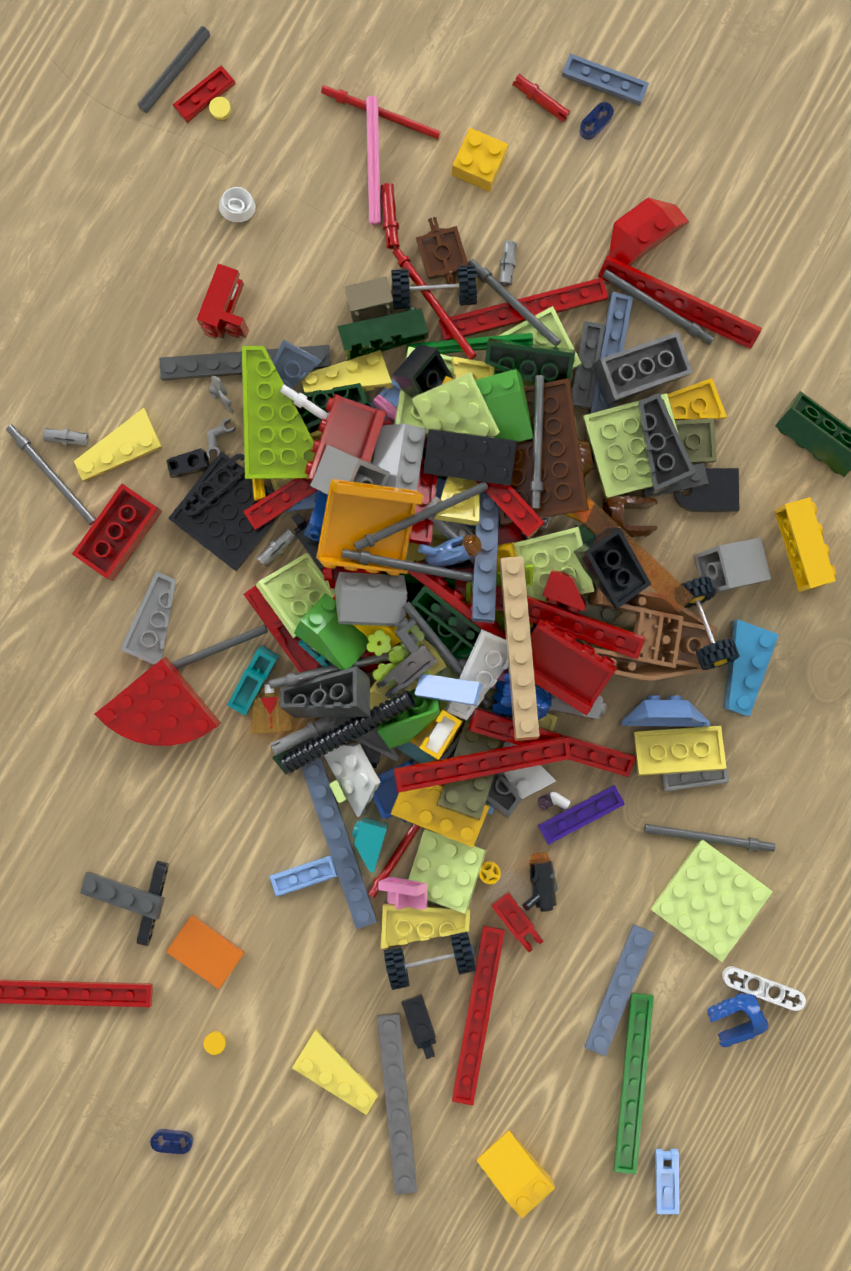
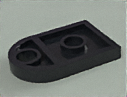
M705 468L709 482L708 485L690 489L688 496L681 495L679 491L674 492L678 505L690 512L740 511L739 468Z

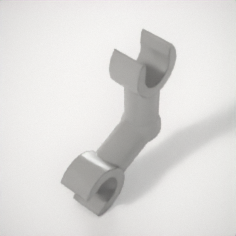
M230 418L224 419L220 426L207 432L209 448L206 454L209 459H211V451L216 450L218 455L221 452L217 448L216 437L225 432L232 433L235 431V427L225 428V424L231 421Z

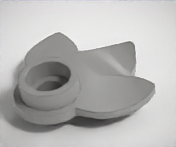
M212 376V381L209 382V393L214 399L220 400L228 412L234 413L230 406L231 400L225 397L227 395L226 388L218 377Z

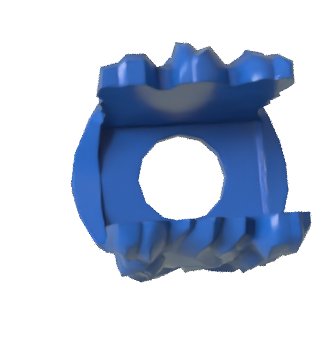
M509 673L504 675V680L507 683L503 681L495 683V688L499 692L493 695V700L497 703L493 704L491 709L493 713L513 717ZM535 684L538 720L546 716L552 706V694Z
M739 993L735 997L723 1000L721 1003L712 1005L707 1009L710 1022L740 1010L744 1011L750 1019L746 1023L718 1033L721 1047H730L733 1044L753 1039L755 1036L768 1030V1020L765 1018L763 1011L760 1010L756 995Z

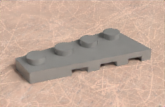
M156 571L120 650L153 665L162 659L176 586L175 579Z

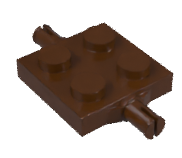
M431 217L428 219L431 231L426 235L416 237L427 279L445 277L447 284H451V282L456 284L453 274L458 272V266L468 265L457 226L447 229L439 228L437 217H433V221Z

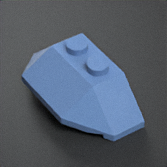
M647 696V700H640L620 720V726L710 727V722L688 700H682V696H669V700H660V696Z

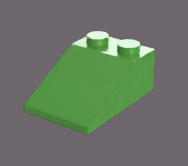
M515 369L475 380L500 431L498 435L493 437L518 440L517 443L533 439L534 434L524 385L518 370Z
M326 593L299 621L294 632L295 635L341 671L351 668L367 650V644L369 643L368 638L352 624H339L336 601Z
M416 689L411 690L410 693L415 700V708H409L407 712L403 711L402 715L397 714L396 718H392L378 727V733L389 749L410 742L440 715V700L418 697L415 695Z

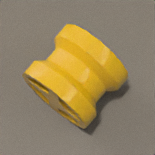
M485 861L479 873L480 879L489 885L498 882L501 876L499 866L493 861Z

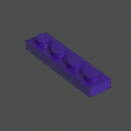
M612 785L538 824V827L549 845L625 805L616 786Z

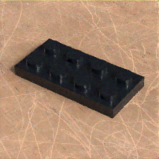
M430 428L428 431L424 473L511 486L518 440Z

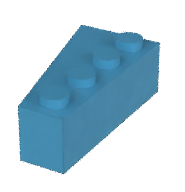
M737 619L732 621L731 639L734 640L740 657L733 662H729L727 667L728 677L725 688L724 709L744 717H750L779 634Z

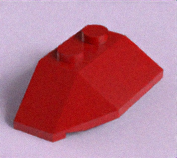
M648 197L614 222L608 256L630 266L685 226L689 221L677 205Z

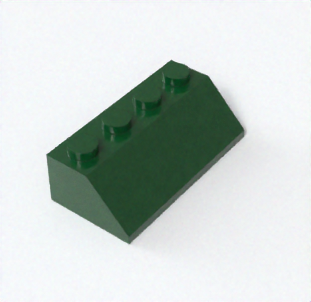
M800 391L781 415L775 427L783 435L792 438L799 447L805 448L812 453L815 459L827 464L834 473L845 477L851 471V428Z

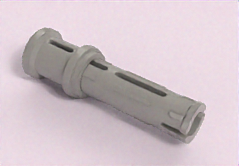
M324 717L315 722L310 721L303 729L269 743L274 755L276 756L307 740H315L316 737L327 733L329 730L332 731L333 728L329 727L332 721L331 717Z

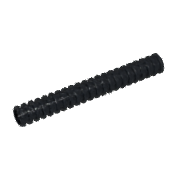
M404 690L402 694L398 693L396 697L393 696L390 700H385V703H380L379 707L374 706L373 710L370 709V717L352 718L350 722L346 721L344 725L340 724L338 728L335 727L332 731H327V734H322L321 737H316L315 740H311L309 743H305L304 746H299L298 749L281 757L282 766L287 772L293 773L294 770H298L300 767L311 763V761L321 758L322 754L326 755L328 752H332L334 749L345 745V742L349 743L351 739L355 740L357 736L360 737L363 733H368V730L372 731L374 727L377 728L380 724H385L386 721L396 718L397 714L402 715L403 711L407 712L409 708H415L413 696L407 690Z

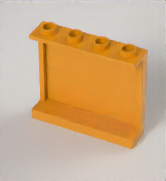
M331 479L316 558L327 568L344 566L345 569L357 571L358 568H361L370 573L386 571L387 574L399 576L400 573L408 574V570L368 563V565L359 564L358 561L341 558L342 549L356 551L353 543L365 538L364 535L368 533L371 535L414 515L416 505H422L423 495L417 490ZM412 526L374 543L375 546L373 547L367 546L361 550L369 551L372 555L405 561Z

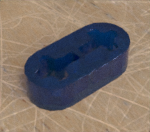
M608 102L599 103L582 120L579 129L582 138L587 140L595 138L609 124L614 113L611 104ZM606 110L608 112L607 116L603 115L598 119L600 111L604 112ZM595 123L592 131H585L586 126L589 127Z
M169 1129L157 1130L150 1141L154 1151L171 1154H186L194 1143L193 1136L189 1132ZM159 1136H163V1140L170 1142H164L161 1146L159 1141L156 1140ZM181 1138H185V1142L188 1143L184 1148L181 1147V1143H177Z

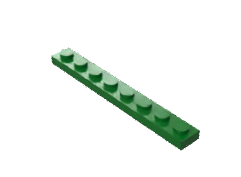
M631 992L613 1167L614 1172L637 1175L654 1002L652 994Z

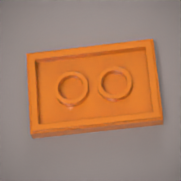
M194 915L190 916L166 951L217 989L221 988L245 953Z

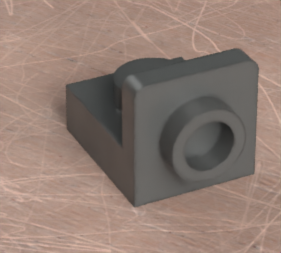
M404 618L396 624L397 629L393 632L408 652L414 654L419 650V647L416 645L419 641L411 631L409 633L406 631L415 625L416 621L412 618L409 620Z

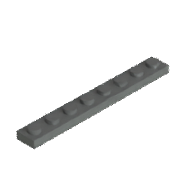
M329 345L299 347L322 360L313 369L331 366ZM267 349L271 360L274 359L278 349ZM242 351L159 358L162 381L242 375Z

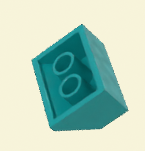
M363 817L361 821L356 822L352 837L355 838L354 845L369 872L374 873L388 823Z

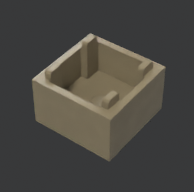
M387 276L345 286L353 323L394 314L393 299Z

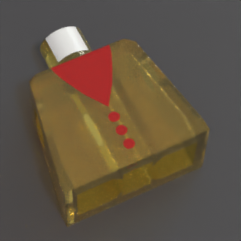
M269 684L263 685L264 698L254 699L251 734L295 730L292 716L280 708V696L277 697L276 688L270 689Z

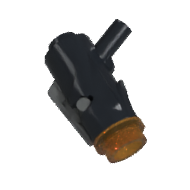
M547 852L530 854V882L533 891L532 896L523 903V908L529 911L535 906L540 908L541 912L552 911L553 906L557 905L556 891L558 890L551 858L548 857Z

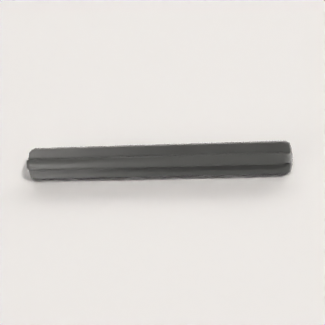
M201 26L138 102V107L143 112L147 113L210 37V32L207 28Z

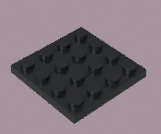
M221 451L187 495L231 458ZM239 464L234 469L231 466L228 467L234 477L237 475L235 470L241 467ZM226 472L221 473L218 478L221 484L228 483L230 475ZM244 475L199 515L188 516L181 509L180 503L168 519L237 572L281 515L258 530L253 528L243 511L259 501L254 500L252 479H245ZM264 485L265 496L267 497L268 495L273 493V491L266 485ZM209 486L205 487L202 491V495L205 498H210L214 494V489ZM198 494L195 496L198 499L195 503H187L189 506L187 511L190 509L195 511V504L199 501L201 504L205 503Z

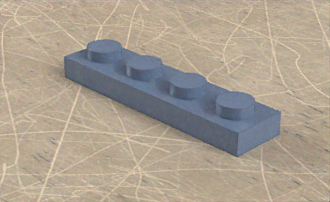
M571 53L562 73V77L641 106L649 85L648 82Z

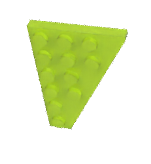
M242 346L245 479L307 478V474L304 471L307 462H312L314 453L311 450L314 441L295 404H293V400L279 392L284 383L264 346Z

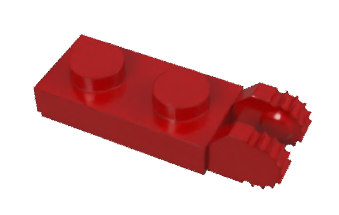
M259 589L254 591L250 595L270 629L275 633L282 645L286 644V639L279 630L284 624Z
M509 891L491 904L516 940H519L528 952L533 950L531 944L524 937L529 932L537 943L541 944L544 942L535 930L533 923Z

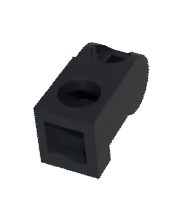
M200 448L167 459L170 478H179L201 471L205 472L210 466L207 452Z

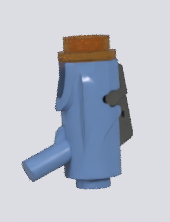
M468 534L463 537L453 538L434 548L421 544L418 552L426 555L425 561L427 565L444 568L474 558L481 551L482 545L476 535Z

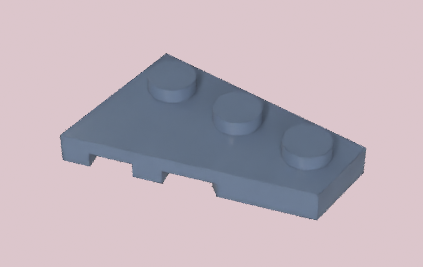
M283 339L272 360L283 383L291 389L322 361Z

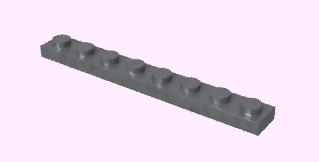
M399 1013L377 1015L395 1195L417 1192L400 1015Z

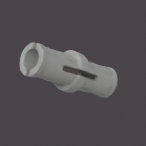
M504 241L503 255L499 264L501 266L499 283L502 286H512L513 272L517 263L515 261L517 247L515 241Z
M45 428L43 431V441L62 443L64 446L73 444L87 447L89 433L73 432L66 428L63 430Z
M287 528L275 541L272 540L270 542L271 545L257 559L267 567L279 554L282 555L284 553L283 550L297 537Z

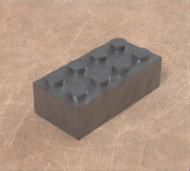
M678 332L600 358L593 364L607 405L680 380L693 373Z

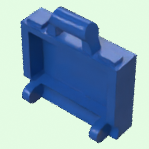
M413 758L377 775L381 783L377 790L374 791L373 799L382 818L388 819L394 816L391 814V810L398 796L394 769L415 765Z

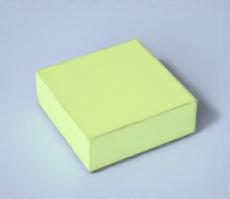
M338 779L331 782L330 787L337 801L341 803L347 800Z

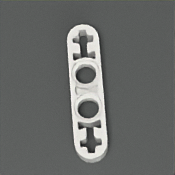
M729 966L722 972L723 981L731 988L756 995L758 998L793 1011L803 1009L806 1004L805 996L797 989L734 966ZM735 971V975L742 978L743 983L735 979L731 982L728 975L733 974ZM751 979L759 981V987L756 990H749L748 982ZM774 986L778 987L780 990L778 997L771 998L768 994L769 989ZM785 994L790 997L797 995V998L800 999L799 1003L795 1002L793 1005L789 999L784 998Z

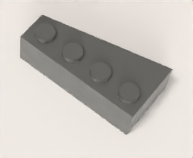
M660 393L639 401L638 411L653 494H656L693 477L696 472Z
M356 666L303 681L294 686L282 687L280 708L294 718L370 717V677Z
M460 735L442 759L453 757ZM501 773L494 774L486 803L508 818L522 798Z

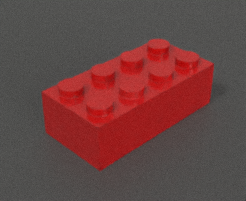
M122 483L72 555L106 579L114 581L162 511Z

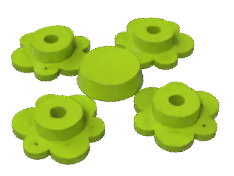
M413 625L406 631L407 633L411 631L419 642L423 641L424 633L420 631L417 625ZM377 630L374 635L368 636L367 650L375 652L377 656L382 655L383 652H389V659L392 662L386 665L383 663L379 664L378 669L373 672L374 679L379 681L384 677L385 673H389L388 671L408 656V651L403 644L402 646H394L391 649L389 643L391 638L385 635L382 630ZM426 670L423 674L429 675V670ZM391 679L386 686L393 687L395 680Z

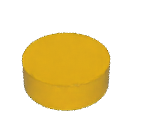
M219 1031L210 1032L204 1039V1049L212 1055L220 1054L226 1046V1037Z

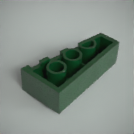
M410 308L401 313L338 326L347 360L379 350L381 352L429 338V332L421 308Z
M489 338L487 341L485 363L505 372L517 369L522 379L534 383L535 376L537 375L544 376V383L567 378L571 381L575 350Z
M361 383L334 387L324 391L316 390L313 393L304 394L307 396V400L327 413L328 411L325 408L329 397L333 398L334 394L372 407L368 394ZM296 406L309 433L318 431L322 419L305 408Z

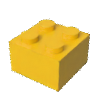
M469 128L452 165V176L491 192L506 159L509 144Z

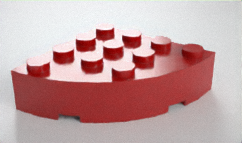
M167 657L159 660L94 714L105 726L120 736L137 743L152 746H172L188 743L206 735L221 724Z

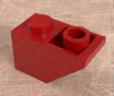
M552 569L542 596H545L546 601L558 605L559 602L566 604V608L577 613L580 610L584 611L587 604L574 576Z

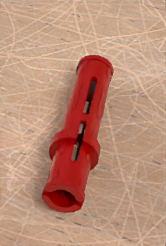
M519 73L512 86H515L527 95L526 98L528 100L532 99L564 123L568 118L566 116H569L571 111L539 89L540 86L538 84L531 83Z
M384 183V185L380 186L384 213L383 230H385L386 248L393 250L400 247L394 184Z

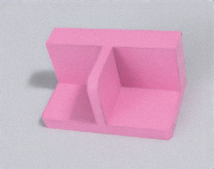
M388 877L379 881L378 890L388 891L387 902L395 904L396 909L401 910L411 907L424 910L427 908L428 883Z

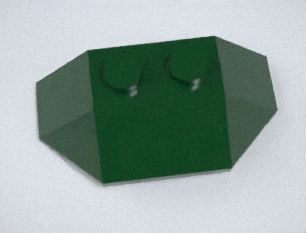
M424 585L411 602L412 606L456 659L469 658L482 629ZM424 634V639L431 645H433Z

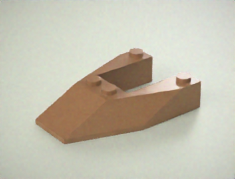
M593 583L595 591L591 594L590 605L636 614L633 633L645 637V642L638 659L614 651L594 648L596 654L601 657L607 656L615 662L614 665L617 666L614 676L653 681L711 671V669L702 670L696 656V651L711 644L702 618L663 594L645 590L618 609H615L597 585ZM708 623L715 640L717 628Z

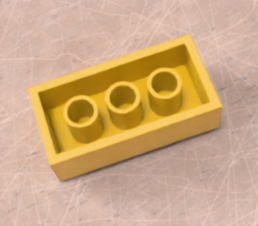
M811 497L784 504L774 510L798 592L835 582L836 570L834 565L830 563L828 557L830 556V550L828 545L824 544L822 537L824 534L823 527L820 522L818 523L816 517L817 507L811 501Z
M443 785L398 793L391 810L392 815L472 848L490 807L489 804L485 803L481 819L478 821L437 806Z

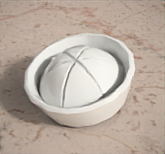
M241 187L228 189L219 201L221 215L232 222L247 221L253 216L256 209V204L251 194Z

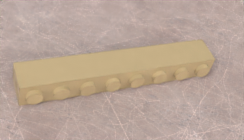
M523 556L501 558L500 575L515 741L533 740L539 738V724Z

